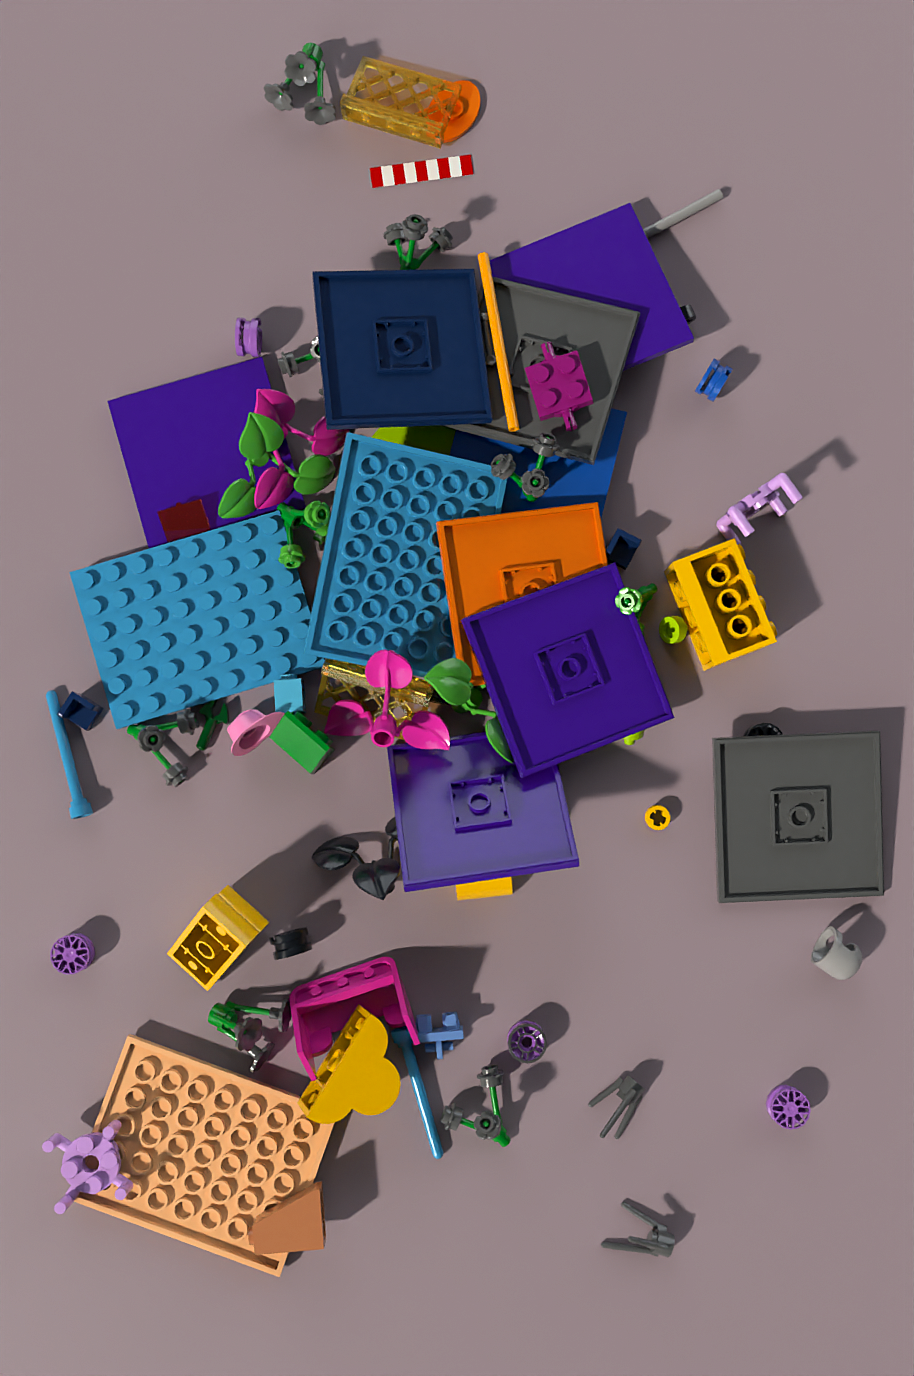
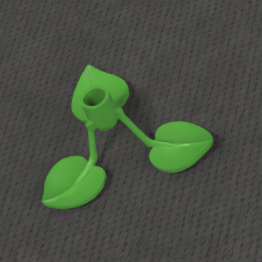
M253 412L248 414L246 426L239 440V450L247 458L245 465L249 471L250 481L238 479L226 489L218 508V515L222 518H237L252 513L256 509L254 504L256 478L253 466H264L269 459L278 465L275 456L271 452L277 450L282 445L284 433L282 428L267 416ZM320 454L306 458L301 463L299 472L292 470L284 464L285 471L293 477H297L294 482V489L306 495L317 493L325 488L332 480L336 470L332 461L327 456Z
M450 658L435 665L425 675L424 680L432 685L446 702L451 704L455 712L463 714L471 711L472 715L492 716L493 719L488 720L485 725L487 738L500 756L510 763L515 762L496 712L478 708L482 702L480 690L485 688L486 685H479L473 688V684L470 682L471 669L464 661L458 658Z

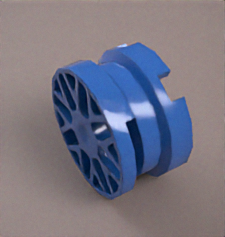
M714 358L695 392L700 395L704 393L707 395V399L714 402L733 369L729 366L723 367L720 365V361ZM712 369L715 370L707 385H703Z

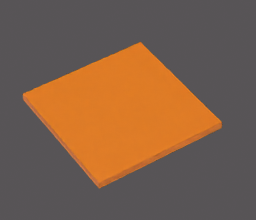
M598 502L436 522L456 658L464 661L470 667L472 674L470 682L473 686L485 685L461 619L607 566L608 562Z

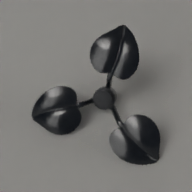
M393 817L385 827L386 834L391 836L389 839L388 858L365 863L360 855L355 853L359 849L357 840L351 837H336L319 846L313 853L312 859L320 868L326 870L343 868L351 862L352 858L357 860L360 865L352 874L354 883L369 895L384 900L386 895L395 889L394 882L401 872L399 863L393 860L394 843L398 841L396 819Z

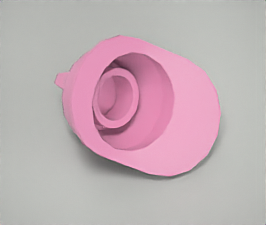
M254 709L242 712L227 728L229 736L233 741L231 752L235 756H242L254 750L264 739L272 734L285 713L275 712L264 715L259 710Z

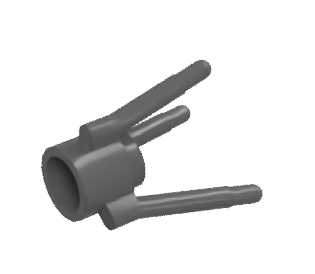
M629 1075L624 1080L618 1077L614 1084L588 1103L589 1107H593L619 1089L616 1095L623 1101L600 1133L601 1138L607 1135L627 1105H629L614 1136L615 1139H619L637 1104L643 1098L641 1095L645 1089Z
M622 1202L621 1206L655 1228V1231L650 1230L647 1239L633 1236L628 1237L629 1242L643 1246L602 1242L601 1247L646 1253L657 1257L659 1255L667 1258L670 1257L674 1248L675 1237L667 1232V1226L657 1223L633 1206Z

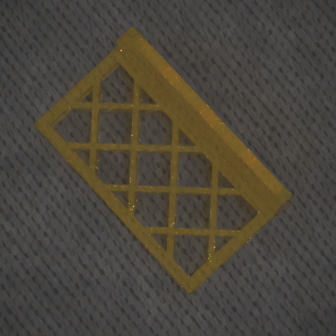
M362 56L347 94L343 93L340 100L342 119L441 149L445 130L462 88L457 83ZM366 67L376 69L379 74L366 79L364 72ZM395 75L402 77L403 82L392 87L387 80ZM383 81L387 89L374 94L370 86ZM423 83L427 85L428 89L416 94L412 86ZM365 88L370 95L364 99L354 97L356 92ZM407 88L411 97L399 101L395 93ZM443 90L453 92L450 98L440 101L436 94ZM390 95L394 101V104L388 107L378 102V100ZM432 95L436 104L424 109L420 100ZM416 103L419 109L418 112L413 114L403 110L404 107ZM439 110L443 115L441 122L431 120L427 116Z
M326 658L322 666V678L314 712L328 716L331 708L322 705L323 700L332 697L335 702L341 701L342 699L338 694L347 690L354 699L353 701L362 704L364 712L370 711L364 702L374 698L380 707L370 711L375 722V716L382 714L384 701L380 695L385 694V687H373L369 684L365 676L366 666ZM412 676L411 682L406 687L401 689L391 687L390 696L394 697L396 701L389 704L388 714L394 718L397 727L405 719L410 721L414 713L407 706V703L411 702L421 705L423 708L420 711H428L434 687L426 680ZM328 677L340 680L343 685L334 689L328 681ZM354 687L366 688L369 694L360 697ZM401 707L406 716L397 720L390 710ZM403 729L400 732V736H395V738L404 740L402 735Z

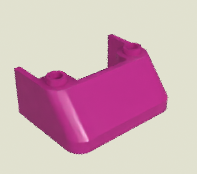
M381 957L296 987L290 994L289 1000L297 1054L311 1081L317 1080L314 1057L330 1050L333 1045L332 1033L343 1030L358 1004L376 1018L384 1015L386 1023L390 1027L400 1028L407 1026L414 1045L420 1044L413 1012L394 959L390 957Z

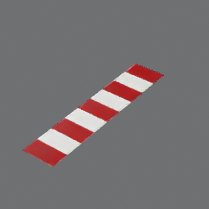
M470 154L370 168L372 188L473 175Z

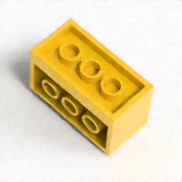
M735 538L676 560L664 571L681 616L688 626L689 636L704 671L777 642L775 638L777 636L776 627L772 621H768L765 613L767 610L765 600L761 595L758 596L754 586L756 585L755 576L750 569H747L744 562L746 559L744 549L741 544L737 545Z

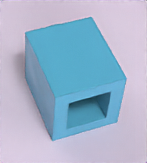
M297 674L280 675L281 680H274L275 711L284 713L290 711L294 714L297 711L306 713L304 680L301 678L297 679Z

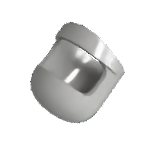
M829 926L825 928L818 938L811 953V962L838 980L849 979L857 973L862 964L861 950L854 943L844 946L842 943V933ZM834 935L835 940L830 949L827 947L826 941Z

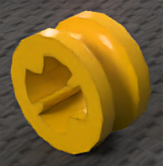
M661 805L649 807L645 813L647 825L654 830L665 829L670 823L669 811ZM655 810H661V815L665 817L663 823L659 821L660 825H654V820L650 818L652 812L656 814Z

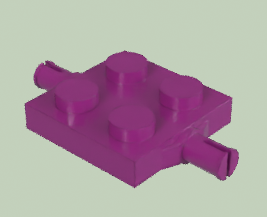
M547 342L549 352H547L546 345L543 343L541 348L545 360L525 368L540 421L553 417H563L566 431H572L569 421H571L573 430L578 428L573 413L582 407L594 404L578 351L555 356L552 342Z

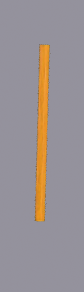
M483 252L478 254L480 272L508 429L514 432L520 429L489 255Z

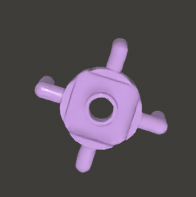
M779 473L769 482L759 487L760 491L750 493L731 506L728 512L717 521L716 526L727 541L735 538L737 545L742 543L730 527L731 523L735 526L737 525L745 537L753 533L755 530L747 519L760 511V508L765 504H770L778 517L788 512L778 498L780 496L777 491L779 487H782L793 504L803 498L787 474Z
M119 1120L110 1122L103 1129L102 1133L93 1132L77 1137L73 1142L61 1134L55 1133L43 1143L42 1149L45 1152H51L56 1147L65 1152L62 1159L61 1174L71 1186L54 1206L57 1214H63L80 1192L96 1194L113 1183L119 1187L115 1191L116 1199L123 1200L133 1189V1182L119 1173L121 1169L119 1148L113 1140L121 1128ZM86 1156H95L99 1161V1167L97 1169H89L85 1164Z

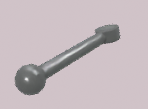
M486 312L480 314V319L483 324L487 350L485 360L488 367H494L496 365V358L492 354L488 328L489 317Z

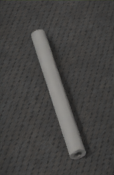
M717 189L644 228L643 231L647 239L723 199V194L720 189Z

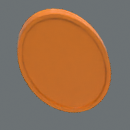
M459 80L446 85L435 95L426 114V129L434 141L440 143L452 142L463 136L472 127L480 110V93L478 88L470 81Z

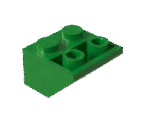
M287 711L269 738L310 774H314L335 751L330 746L333 741L319 729L315 733L310 728L313 723L302 713L297 711L294 714Z

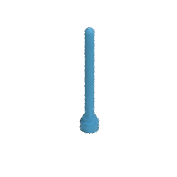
M50 690L46 693V700L72 797L71 807L68 809L71 819H78L92 815L93 810L91 803L87 802V798H83L64 720L57 715L61 709L57 693Z
M407 1026L395 1028L391 1031L393 1041L397 1043L398 1048L402 1049L433 1157L440 1159L444 1152L412 1047L413 1040Z

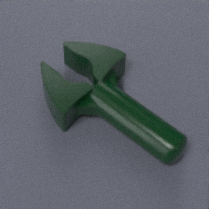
M217 700L208 702L200 709L199 713L205 715L206 723L196 744L199 750L204 751L207 749L216 725L222 722L228 725L229 710L227 704H223L221 713L215 717L212 710Z

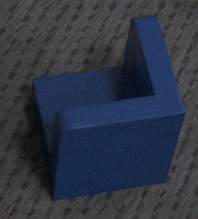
M617 528L606 549L607 561L616 563L617 566L626 570L642 540Z
M72 691L57 715L69 719L84 730L89 731L104 708L86 696Z

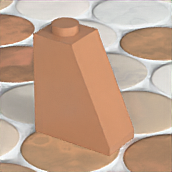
M322 1181L310 1185L256 1216L252 1227H249L248 1231L249 1245H254V1255L324 1249L327 1239Z

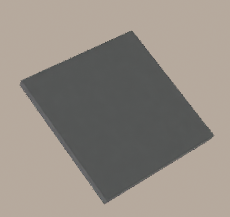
M492 277L520 429L514 432L508 429L497 362L494 367L486 365L493 417L492 422L486 424L440 426L533 449L535 444L533 439L536 436H540L541 433H548L557 438L556 442L560 446L554 455L594 465L637 328L640 312ZM482 283L478 293L480 314L483 312L488 314ZM488 321L492 354L495 356L490 322ZM481 322L482 335H483V344H484V352H485V359H486V357H487V350H486V344H485L483 324H482V322ZM547 342H552L555 356L578 351L594 404L582 407L573 413L578 428L573 430L572 423L569 421L572 431H566L563 417H553L540 421L525 368L545 360L541 348L543 343H545L547 352H549Z
M880 731L712 738L718 903L884 896Z

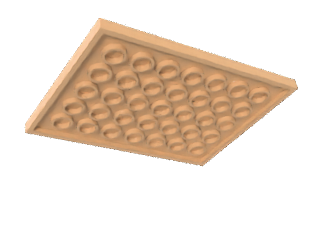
M129 1034L92 1133H102L103 1129L113 1120L121 1122V1128L113 1140L119 1148L121 1160L119 1173L133 1182V1189L123 1200H118L115 1197V1191L119 1187L111 1183L107 1188L96 1194L80 1192L74 1202L280 1277L288 1252L254 1255V1245H249L248 1240L249 1227H252L256 1216L313 1184L334 1123L320 1124L307 1118L297 1104L301 1097L299 1095ZM93 1155L86 1156V1166L89 1169H97L99 1167L98 1159Z

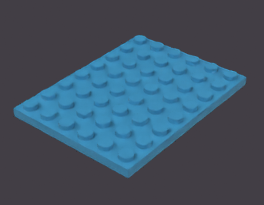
M347 432L303 654L366 666L369 658L375 652L385 649L392 650L404 657L410 663L413 675L425 677L438 663L450 658H456L436 522L501 514L507 479L501 480L499 477H494L491 473V465Z
M280 510L69 572L116 729L274 683V680H281L280 675L297 674L298 676L327 667L325 658L303 654L311 611L298 568H287L278 561L280 549L287 545L286 528Z

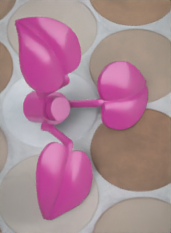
M256 390L254 413L274 420L282 428L284 439L287 437L288 431L308 441H313L312 452L324 456L333 454L344 444L346 433L350 429L327 430L326 418L323 416L314 427V435H308L287 423L295 414V403L291 397L277 390ZM278 450L273 451V454L278 462L279 469L270 467L265 470L256 485L254 504L258 509L268 508L283 502L293 489L294 478L288 472H284L285 465Z
M386 649L375 652L369 658L365 668V676L371 686L385 687L382 715L377 717L374 722L371 712H364L362 704L353 700H341L332 705L324 728V734L336 736H359L370 732L372 742L379 747H389L392 745L394 737H399L403 729L402 735L404 740L413 747L449 750L450 748L448 727L437 714L430 711H417L413 714L411 721L405 719L398 727L394 718L388 714L391 687L396 689L406 687L412 680L413 670L410 663L404 657L392 650Z

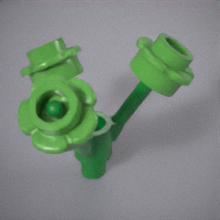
M313 501L306 506L305 510H297L293 506H288L285 502L278 505L277 510H280L281 517L285 521L284 525L287 534V545L280 549L278 561L284 564L285 567L297 568L306 559V556L303 555L302 547L295 545L293 542V529L305 525L316 531L313 539L318 541L319 545L325 542L330 520V508L325 502Z
M650 583L648 586H641L637 590L624 587L615 598V604L623 614L631 615L632 612H636L635 615L643 636L645 626L639 622V619L647 602L658 591L657 586L653 583Z

